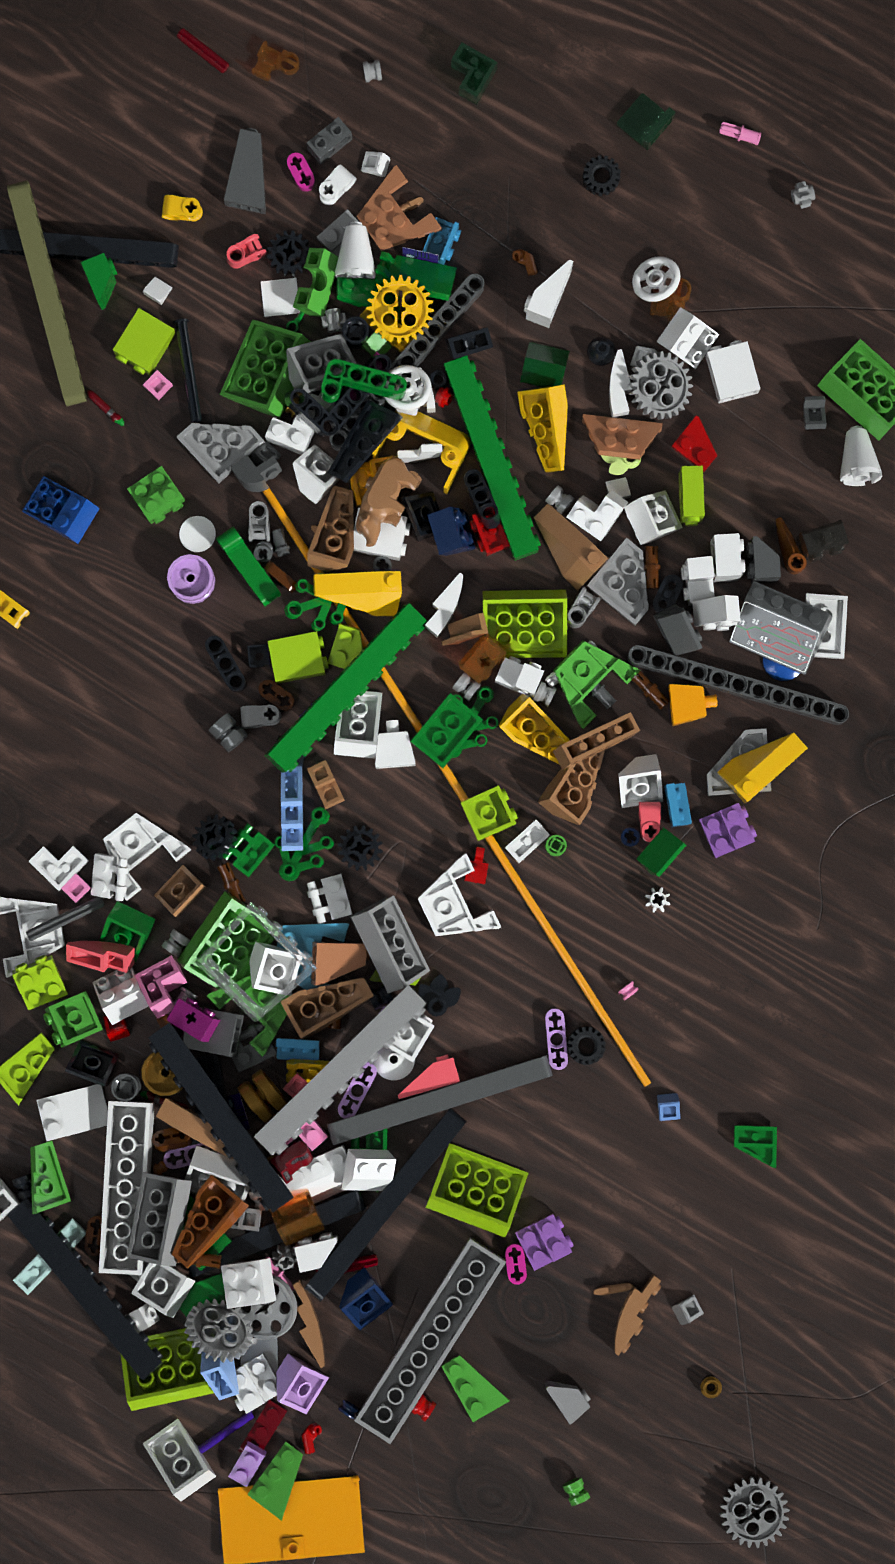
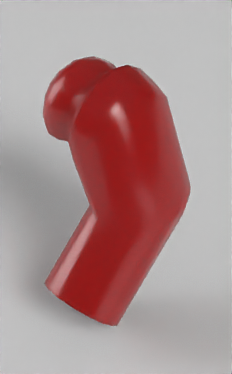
M317 1423L308 1425L302 1433L305 1454L315 1452L313 1441L322 1432L321 1426Z

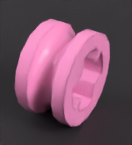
M633 981L618 991L619 994L623 995L624 1001L639 990L638 987L633 986Z

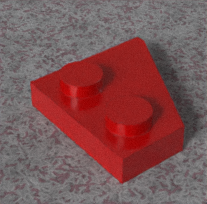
M697 415L671 447L694 466H703V473L717 457L715 449Z

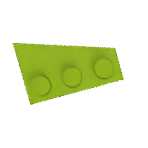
M42 1032L0 1065V1084L18 1106L55 1050V1047Z

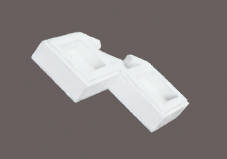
M422 444L419 449L398 450L395 457L401 459L404 463H416L440 456L442 444Z

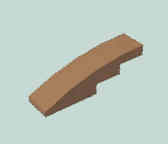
M165 1098L156 1115L157 1118L209 1148L227 1156L222 1149L225 1145L221 1139L216 1141L210 1130L213 1128L209 1122L204 1124L197 1113L191 1109L184 1108L170 1098Z
M300 1279L293 1283V1287L302 1301L297 1306V1311L306 1325L299 1332L320 1368L325 1366V1354L319 1320L308 1292L304 1290L305 1286Z

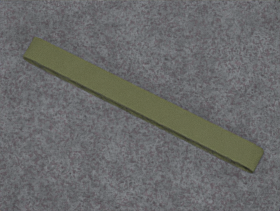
M26 180L7 185L64 402L67 407L87 402L85 388L30 184Z

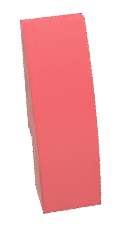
M101 941L68 942L66 944V961L101 972L111 968L128 973L135 964V947Z

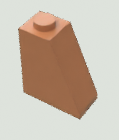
M313 942L311 984L320 986L365 966L366 960H369V953L364 943Z

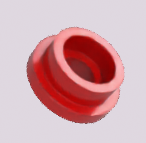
M441 387L435 396V402L438 403V406L443 408L451 403L453 394H451L452 390L450 388Z

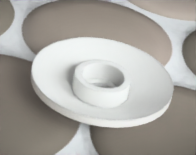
M384 1047L378 1052L380 1054L379 1058L373 1062L378 1074L388 1080L405 1078L410 1074L415 1064V1060L411 1062L389 1048L386 1050ZM392 1055L398 1057V1062L395 1064L390 1062Z

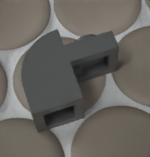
M247 455L231 466L234 475L241 485L251 492H262L269 489L266 481L274 479L282 471L274 456L255 467Z

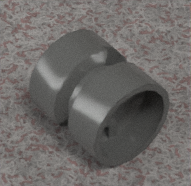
M229 713L222 716L208 730L215 739H221L220 744L228 753L248 736L241 726H236L237 721Z
M131 1073L120 1074L115 1077L111 1085L112 1094L120 1101L133 1100L140 1094L142 1088L140 1079Z

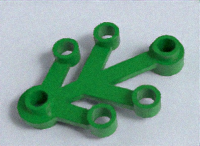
M300 579L295 584L297 592H307L314 596V586L309 584L307 580ZM299 584H304L305 589H302ZM319 597L303 603L291 601L285 606L284 612L288 618L296 619L304 611L321 606L317 618L311 623L313 630L321 631L325 627V619L332 602ZM338 603L336 611L330 615L329 620L333 625H338L343 621L346 605ZM292 608L295 614H292L289 609ZM334 615L338 616L339 621L334 619ZM316 621L320 622L321 627L316 625Z
M482 686L477 691L478 699L471 709L477 715L483 705L493 699L494 693L490 687ZM482 691H488L489 697L483 698L481 696ZM454 695L455 697H458L463 703V699L460 695ZM494 716L488 717L487 720L482 721L474 732L488 728H497L498 719ZM490 719H494L496 721V725L494 727L488 725V721ZM479 734L475 739L466 740L452 758L458 757L463 749L476 746L484 747L488 741L487 737ZM483 737L485 743L482 745L478 744L477 739Z
M316 807L312 811V821L303 836V850L295 851L292 858L289 851H282V847L279 846L282 836H278L275 839V846L279 848L283 861L279 869L282 879L294 881L298 878L300 872L314 867H322L324 860L317 854L312 855L308 861L299 862L304 855L322 849L328 850L334 845L333 839L329 836H323L320 841L310 844L319 825L326 824L329 820L330 815L325 808ZM318 812H322L320 818H316ZM326 839L330 840L328 846H324V841ZM319 858L320 862L314 865V860ZM288 867H292L290 874L286 873Z

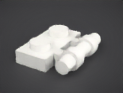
M102 853L94 855L91 895L109 899L113 898V893L116 892L115 900L123 901L124 893L127 890L125 879L129 870L126 858H119V864L116 865L117 856ZM115 873H117V884L115 883Z
M341 874L321 879L323 888L317 889L315 881L307 883L309 890L307 892L308 898H311L314 908L312 910L313 916H316L318 924L326 922L324 914L330 912L332 920L352 915ZM325 894L328 906L322 907L319 895Z

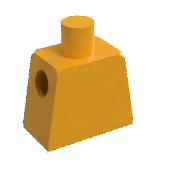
M669 684L668 686L672 726L706 717V708L717 707L716 694L704 696L703 686Z

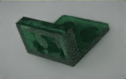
M642 93L617 121V126L648 150L674 120L676 112L670 107L664 111Z

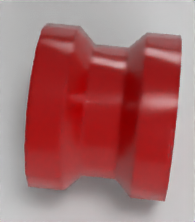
M422 1394L411 1413L414 1415L418 1414L423 1421H426L437 1403L428 1401L426 1396Z

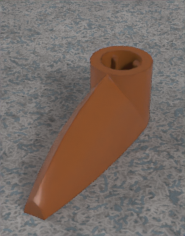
M781 517L777 518V536L786 570L793 575L799 574L806 567V558L800 553ZM793 559L801 563L798 568L791 565L794 561Z

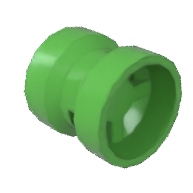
M560 835L549 837L545 844L547 853L554 857L562 855L567 847L566 840Z
M582 1477L574 1478L562 1485L564 1491L569 1495L568 1500L571 1506L583 1503L590 1498L588 1491L583 1487Z

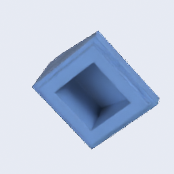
M678 1094L657 1095L659 1121L680 1119Z

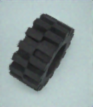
M598 155L597 158H591V161L586 163L583 171L584 186H587L586 189L588 191L591 190L594 195L598 193L599 196H602V194L609 195L610 192L615 191L619 184L621 173L618 163H614V159H608L606 155L604 158L601 155ZM602 168L609 172L610 178L608 181L599 183L594 179L593 174L597 169Z
M580 1027L569 1036L567 1047L574 1061L583 1065H591L603 1057L606 1050V1042L598 1030L592 1027ZM588 1037L594 1041L595 1048L590 1054L580 1052L578 1044L582 1038Z

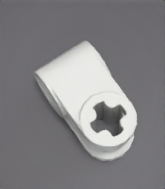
M341 164L338 165L319 186L321 202L325 205L336 203L353 186L356 177Z

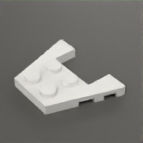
M137 813L103 839L108 854L117 856L116 865L119 864V858L127 859L129 870L125 879L127 890L124 893V898L126 901L142 890L129 871L163 845L176 862L191 851L190 847Z
M464 853L418 896V900L435 936L501 928L493 909L473 918L456 884V879L475 871L467 853Z
M0 897V915L16 912L24 955L3 959L6 978L13 976L12 970H15L17 965L27 963L28 965L35 962L37 957L42 955L48 956L65 946L62 927L33 941H30L26 935V931L59 916L58 904Z

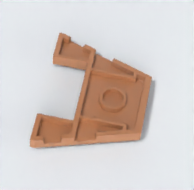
M397 165L393 167L357 215V218L363 226H366L367 232L381 251L406 243L408 240L425 237L426 234L437 233L442 230L431 213L412 225L391 194L408 182Z

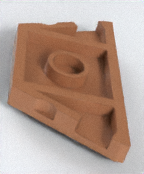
M583 414L582 418L583 424L586 425L589 431L588 435L595 444L598 455L638 460L643 456L646 448L650 447L653 443L655 436L661 432L663 424Z

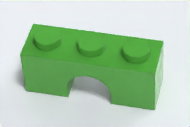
M309 248L304 268L311 272L313 281L310 288L298 287L293 304L294 308L309 316H324L335 279V269L339 256L324 248Z

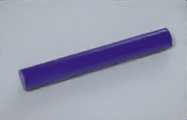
M253 1412L245 1413L198 1446L199 1451L203 1454L255 1418Z

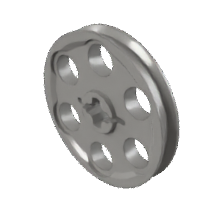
M273 1276V1281L279 1286V1293L276 1295L275 1303L270 1305L267 1310L257 1313L263 1309L265 1304L251 1305L249 1313L245 1312L242 1307H236L240 1308L239 1314H246L244 1320H250L248 1327L253 1328L254 1320L260 1321L262 1325L261 1330L256 1331L253 1328L251 1332L253 1337L257 1339L271 1340L282 1336L292 1327L297 1316V1301L292 1289L285 1281L276 1276ZM282 1302H287L290 1305L289 1313L282 1311ZM274 1320L280 1322V1331L273 1329L272 1323Z

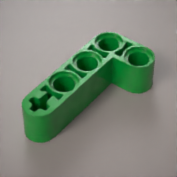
M333 359L328 363L321 386V396L324 401L333 403L338 400L342 386L399 400L406 394L407 382L399 375L340 359ZM339 368L342 372L334 375L331 373V369ZM358 373L362 378L354 380L351 378V375ZM373 379H380L382 384L375 386L371 381ZM396 385H400L398 391L394 390ZM332 387L336 392L334 394H327L325 389Z
M233 526L216 538L218 544L264 607L282 595Z

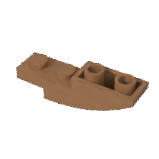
M654 1274L651 1275L641 1291L633 1286L621 1308L614 1335V1352L618 1356L621 1352L625 1353L631 1345L629 1340L633 1335L637 1336L644 1326L641 1324L643 1319L637 1314L645 1311L649 1305L647 1300L651 1294L655 1296L661 1288L659 1284L661 1280Z

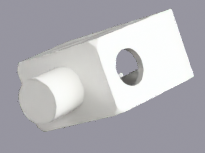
M398 720L386 721L387 733L378 734L376 769L416 766L408 731L399 732Z

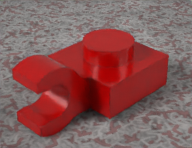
M476 848L474 861L470 860L475 871L465 875L464 881L485 884L489 865L488 863H482L485 848Z

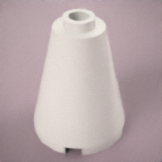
M350 222V225L345 228L335 269L336 278L375 279L376 277L367 228L361 222Z
M853 426L846 432L840 480L848 486H865V482L870 480L872 484L876 483L882 478V470L868 432L862 426Z

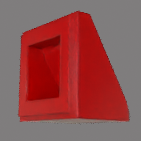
M107 1016L103 1017L106 1033L110 1041L130 1036L126 1018L112 1025Z

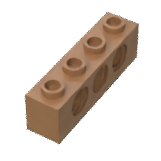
M630 712L560 745L553 753L562 770L631 738L640 729Z

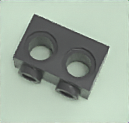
M337 117L307 142V149L317 162L322 165L352 140V132Z

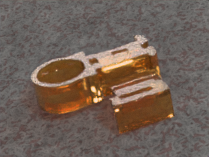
M264 41L257 54L258 62L255 68L252 69V74L269 82L271 78L270 73L272 70H275L274 66L276 65L277 70L282 71L286 75H293L299 70V58L296 54L283 50L281 53L267 46V41ZM287 57L294 58V59L296 60V62H294L293 60H291V59H289V58H287ZM282 61L293 65L295 68L292 70L284 69L281 65Z
M680 278L676 294L673 292L666 300L658 301L657 310H655L656 302H651L650 316H664L668 321H671L680 307L685 308V301H689L691 293L690 282ZM682 283L687 286V294L684 297H680Z

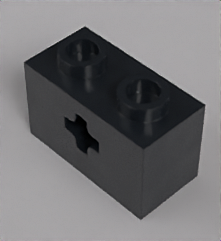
M488 327L445 339L450 359L493 348Z

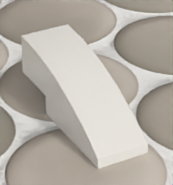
M622 349L618 350L615 356L609 382V405L613 418L629 414L625 395L632 391V387L628 386L631 382Z
M461 573L435 600L433 607L437 612L425 624V628L437 638L447 627L458 605L463 583V574Z

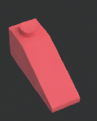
M448 1054L436 1057L437 1062L432 1063L398 1094V1098H406L460 1082L454 1058H449Z

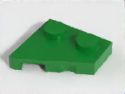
M734 1125L733 1146L776 1168L777 1127Z

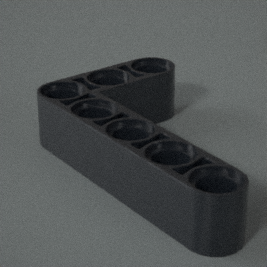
M380 354L369 358L363 366L388 372L391 367V360L387 355ZM377 359L382 361L381 370L376 366ZM358 373L353 377L354 380L362 378ZM373 379L371 383L376 386L380 379ZM345 387L340 393L338 400L333 402L327 410L301 388L289 390L285 394L284 400L286 405L318 435L326 437L338 432L369 393ZM351 390L355 391L357 395L355 401L350 398ZM294 393H297L300 397L298 404L293 401ZM338 406H341L343 408L344 412L342 416H339L337 414L336 410ZM310 407L315 410L314 418L308 415ZM325 421L330 424L329 432L324 430L323 425Z

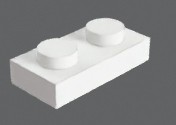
M535 820L509 843L505 849L520 863L547 839L550 834Z

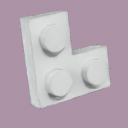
M44 846L29 860L58 891L89 861L74 846L60 860L55 858Z

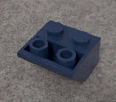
M448 507L428 515L439 555L447 556L476 549L474 544L476 543L474 533L470 531L468 524L470 518L464 509Z

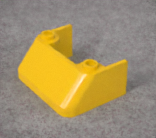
M395 410L394 412L400 414L403 418L372 453V459L378 458L387 439L392 441L400 440L406 430L433 443H441L442 447H444L441 453V461L445 466L452 469L444 485V493L448 494L470 448L471 441L469 436L419 411L416 416H412Z

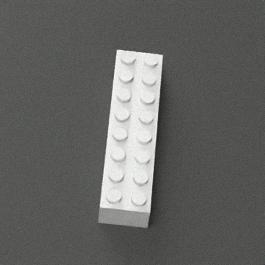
M108 1101L99 1273L142 1275L146 1269L145 1261L128 1258L127 1253L143 1172L151 1173L155 1102Z

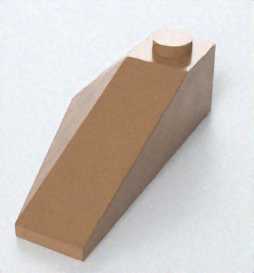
M359 978L301 990L282 1000L281 1004L300 1039H307L373 998L374 995L365 978Z

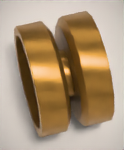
M151 1053L144 1061L142 1067V1079L145 1086L152 1093L160 1096H169L180 1092L184 1087L179 1088L172 1079L175 1075L171 1069L167 1077L162 1076L161 1072L164 1070V1066L160 1062L163 1059L160 1053Z
M260 1069L252 1075V1080L257 1089L248 1081L243 1082L237 1089L249 1108L266 1124L274 1117V1112L269 1104L277 1111H280L288 1101L272 1080Z

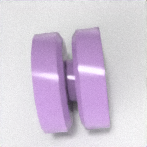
M188 554L180 556L173 561L168 569L167 581L169 588L184 603L196 604L203 602L214 590V572L207 561L198 555ZM188 577H195L194 581L189 582Z

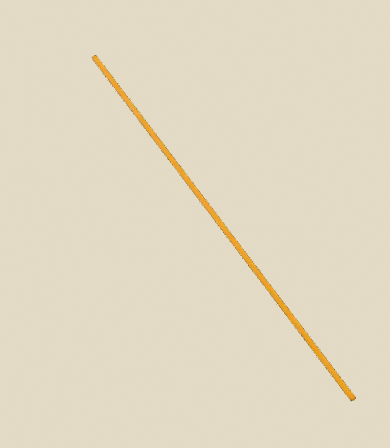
M271 489L262 491L307 561L309 548ZM312 568L315 574L324 573L323 570ZM345 608L343 618L347 625L360 629L348 609ZM361 631V641L364 649L369 642ZM383 667L381 669L383 671L381 678L418 733L423 727L386 668ZM446 765L444 768L439 766L460 801L463 802L469 799L449 766ZM493 835L485 838L643 1086L646 1087L651 1083L648 1076Z

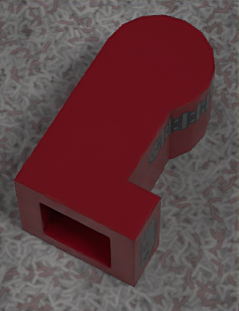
M300 1141L271 1159L270 1163L279 1177L287 1184L293 1180L291 1176L293 1173L311 1163L313 1156L307 1144Z

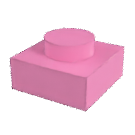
M158 370L143 384L157 400H160L173 386Z
M76 873L61 889L75 903H78L90 891L91 887Z

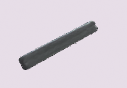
M96 897L26 931V935L30 941H33L104 907V901L101 897Z

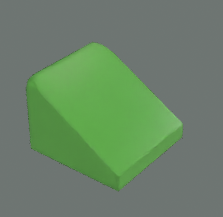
M375 332L362 345L363 349L371 356L376 352L386 354L392 346L385 338H381L382 335L380 333L376 334Z

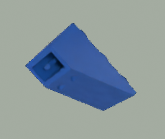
M43 476L22 512L78 544L100 508L88 499Z

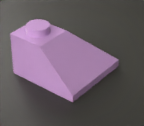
M287 1354L276 1372L277 1401L307 1414L329 1377L303 1360Z

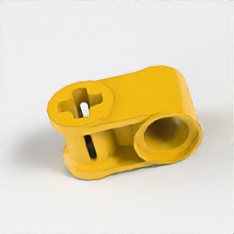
M176 195L164 196L162 218L194 222L202 217L203 210L197 199ZM192 207H195L196 209H193L192 213H190L189 210H192Z

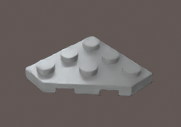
M191 423L177 436V439L218 484L233 472L231 469L232 465L247 455L249 457L257 448L265 443L260 435L248 425L230 426L226 424L208 425Z
M626 538L589 582L587 587L635 626L649 609L643 551Z
M766 728L745 730L706 775L708 796L736 794L717 772L733 758L768 744ZM771 782L760 792H770Z

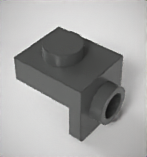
M825 396L804 398L803 417L805 430L826 429Z

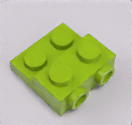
M499 785L460 803L477 841L516 825L517 814L513 807L509 808L506 802L509 800L505 789H500Z
M47 955L39 956L35 959V962L28 965L27 963L19 964L15 967V970H12L13 978L28 1010L68 995L52 955L48 957Z

